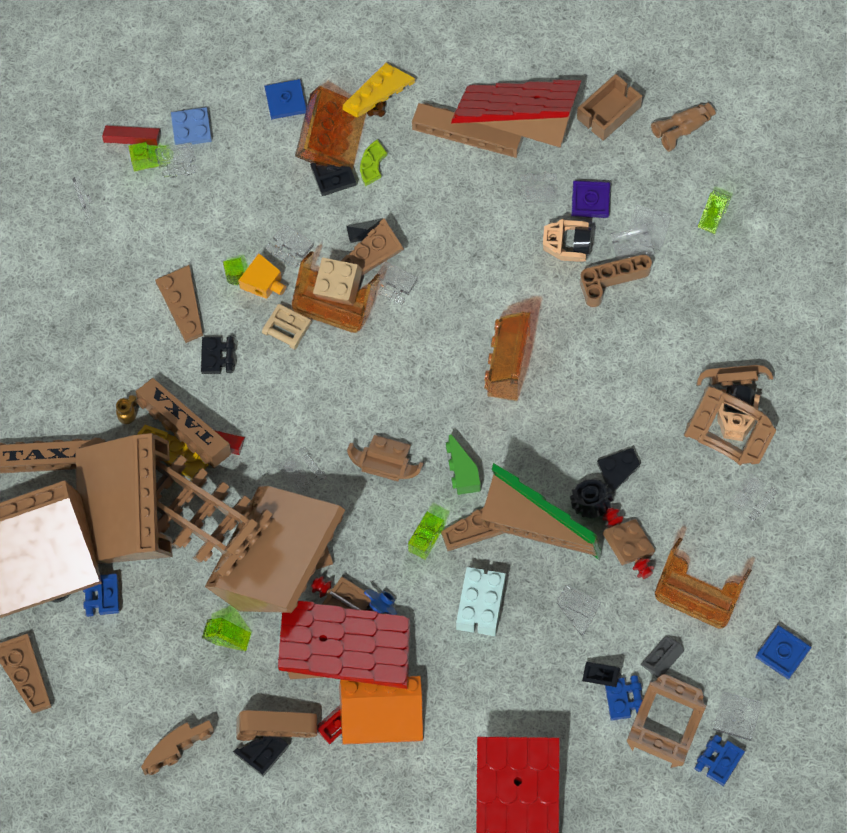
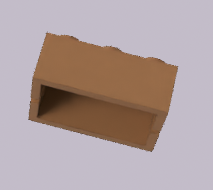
M617 74L611 77L577 109V119L588 129L592 127L591 131L602 141L639 110L642 104V95L631 86L627 91L628 84Z

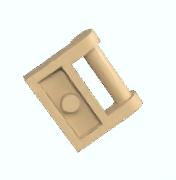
M278 304L263 327L262 334L270 335L296 350L302 337L311 325V320ZM275 324L295 334V336L291 338L272 327Z

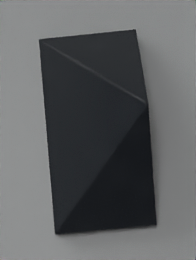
M382 219L346 226L350 243L363 241L368 236L367 234L380 224L379 222Z
M586 662L582 681L617 687L620 667Z

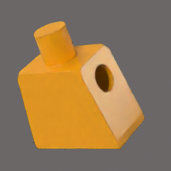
M259 253L238 280L240 289L266 299L272 292L281 296L286 290V285L280 283L282 280L280 270Z

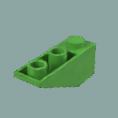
M452 434L449 435V442L445 443L447 454L451 453L452 458L448 462L450 471H454V477H451L453 489H457V495L480 492V479L476 464Z

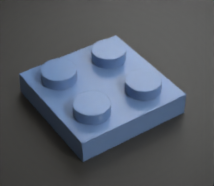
M207 107L171 112L175 147L212 142Z

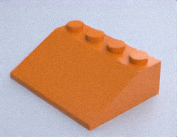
M420 676L408 677V689L340 679L339 699L342 745L423 741Z

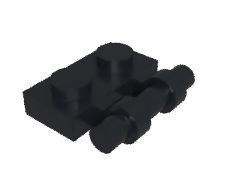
M227 336L225 344H221V337H202L201 374H220L221 367H226V373H233V367L235 366L234 351L236 350L233 336ZM221 352H226L225 359H221Z

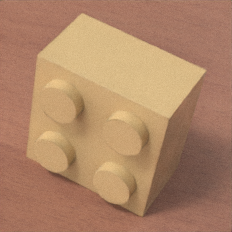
M322 257L313 294L319 299L354 306L363 269L357 264Z

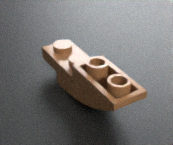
M208 720L192 729L187 722L164 737L152 749L142 764L141 768L144 774L154 775L160 771L161 767L176 764L179 761L178 759L181 758L180 749H189L193 746L194 742L210 738L211 734L214 733L210 721Z

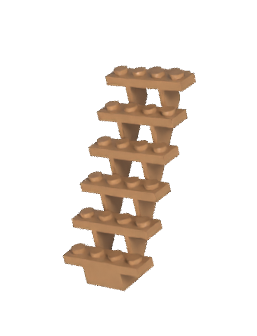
M182 455L178 456L170 467L161 462H155L156 470L163 474L156 483L157 511L162 514L157 521L158 533L162 532L164 534L170 527L168 522L171 519L174 520L183 530L171 544L177 549L181 548V546L185 548L192 539L189 536L194 533L205 543L194 555L193 559L198 563L203 560L206 562L212 556L213 552L211 550L215 547L226 558L214 573L219 577L228 576L235 568L233 566L237 559L240 561L247 553L245 550L249 544L253 545L257 541L259 531L262 528L265 530L272 522L270 517L273 514L266 509L262 511L255 521L253 519L248 520L243 515L250 508L248 504L251 500L242 496L233 508L222 502L228 495L226 490L229 486L226 483H220L213 493L209 494L201 489L207 481L205 476L208 474L203 468L199 469L190 481L180 475L186 467L184 463L187 460ZM176 481L184 489L172 504L166 507L159 502V499L162 497L160 492L164 488L167 490ZM196 494L205 503L192 519L188 521L179 515L183 510L180 507L184 502L189 503ZM217 508L226 517L214 532L209 535L200 529L204 524L202 520L206 515L210 517ZM239 522L243 527L226 547L222 544L226 538L223 535L227 530L231 531Z

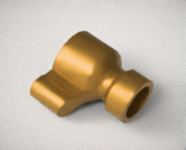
M130 395L128 399L121 398L116 403V415L122 424H130L136 418L134 406L137 405V399L134 395Z

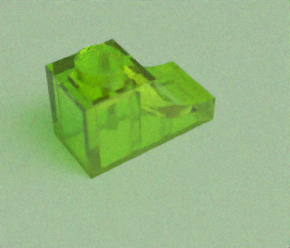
M146 142L128 146L134 172L170 164L166 146H151Z
M717 190L712 191L699 221L698 228L715 234L732 197Z

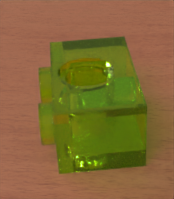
M427 511L408 542V551L426 560L441 531L444 529V520Z

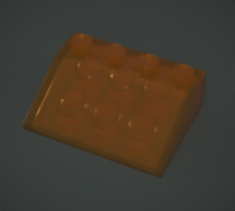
M318 86L310 93L295 157L318 165L351 167L352 170L366 113L358 118L343 110V104L349 98Z

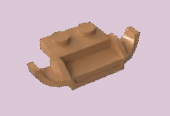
M761 365L715 368L701 373L696 386H700L702 380L710 378L711 385L721 383V386H731L733 382H740L741 385L752 384V381H758V374H764L768 377V380H773V375L768 368Z
M377 435L373 436L369 448L364 447L363 452L357 450L353 443H350L347 448L350 459L362 469V472L394 481L417 476L424 464L422 462L416 466L408 464L409 459H407L411 445Z

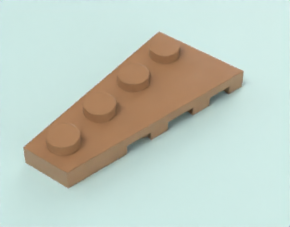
M385 218L341 261L359 265L363 269L362 275L403 251L402 245Z
M189 265L156 279L155 282L185 343L203 336Z
M484 507L441 531L447 552L504 533L484 527L481 521Z
M25 634L0 643V664L32 714L51 708L29 635Z

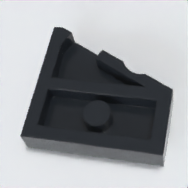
M316 163L310 164L321 196L357 186L351 167H337L335 165H327L325 167L316 166Z
M633 448L597 460V465L605 483L608 484V488H611L612 495L640 467Z
M264 736L262 739L250 742L247 746L240 749L236 748L233 753L264 777L287 750L289 744L280 737Z

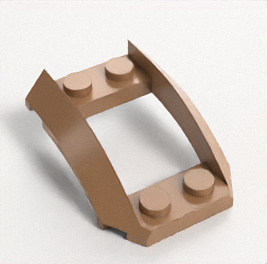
M708 386L704 389V394L690 422L687 423L684 436L695 439L699 443L724 454L741 466L747 463H760L776 432V428L767 415L755 407L728 393ZM722 403L758 421L743 450L708 431Z
M666 674L658 677L656 681L650 682L627 738V743L633 751L636 747L672 763L670 768L682 766L706 709L702 690ZM656 694H660L693 709L680 743L643 728Z

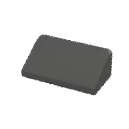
M665 636L645 658L641 666L658 678L667 672L684 652V649L679 642Z

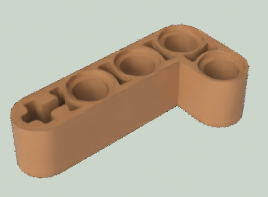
M639 255L584 269L581 272L580 286L587 305L598 307L602 303V288L647 277L651 272V258L647 255ZM626 269L629 272H622L621 270ZM603 274H610L611 276L605 277ZM590 278L592 281H586L585 279ZM595 294L598 297L593 298L590 295Z
M241 711L236 718V739L251 741L255 736L316 737L317 715L296 712Z

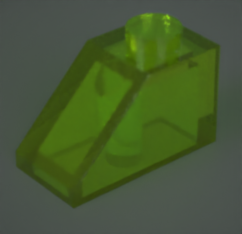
M223 618L207 619L202 638L218 646L246 651L251 632Z

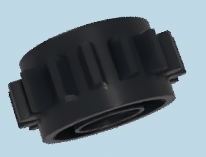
M585 480L577 484L575 489H572L573 495L570 496L572 509H575L576 514L580 513L583 518L600 517L607 513L606 510L612 507L613 497L611 488H608V484H603L601 480Z

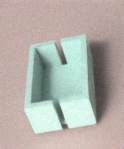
M466 568L456 630L474 633L475 623H478L479 634L496 636L506 573L488 571V574H484L482 569Z

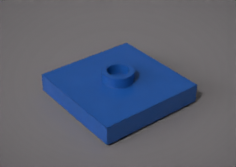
M300 79L264 86L271 120L307 113Z
M778 625L755 658L789 680L812 647Z

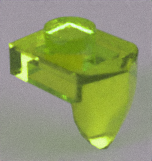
M241 257L223 261L227 282L232 285H239L238 280L244 273Z

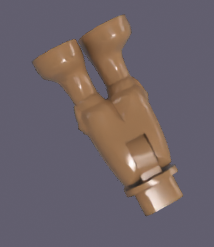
M709 103L705 105L699 104L696 107L674 114L668 120L653 122L651 130L657 138L662 137V145L670 152L676 147V140L679 137L691 134V132L700 128L716 112ZM674 126H679L678 128H676V129H674V130L668 131L669 129H671V128L674 127Z

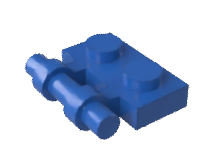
M117 574L100 575L102 584L83 590L85 593L83 608L86 610L87 617L94 616L93 609L99 608L100 615L119 613ZM98 591V600H93V592Z
M638 676L630 677V685H625L624 678H618L617 687L605 686L611 721L631 718L630 710L636 709V714L638 713L643 701L641 697L642 685L639 683ZM633 692L634 701L628 702L627 693Z
M715 735L706 744L707 748L703 755L698 757V763L694 769L702 772L704 767L709 768L706 776L724 787L745 751L729 741L726 742L724 747L720 746L719 743L722 738ZM714 752L719 754L715 762L710 760Z

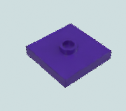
M573 181L571 216L609 218L610 182Z

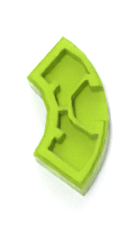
M378 139L367 147L361 160L360 174L365 187L381 178L379 165L387 156V152Z

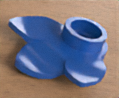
M372 589L364 591V594L370 598V607L380 614L386 612L390 615H397V611L393 607L395 598L389 592L382 591V593H377Z

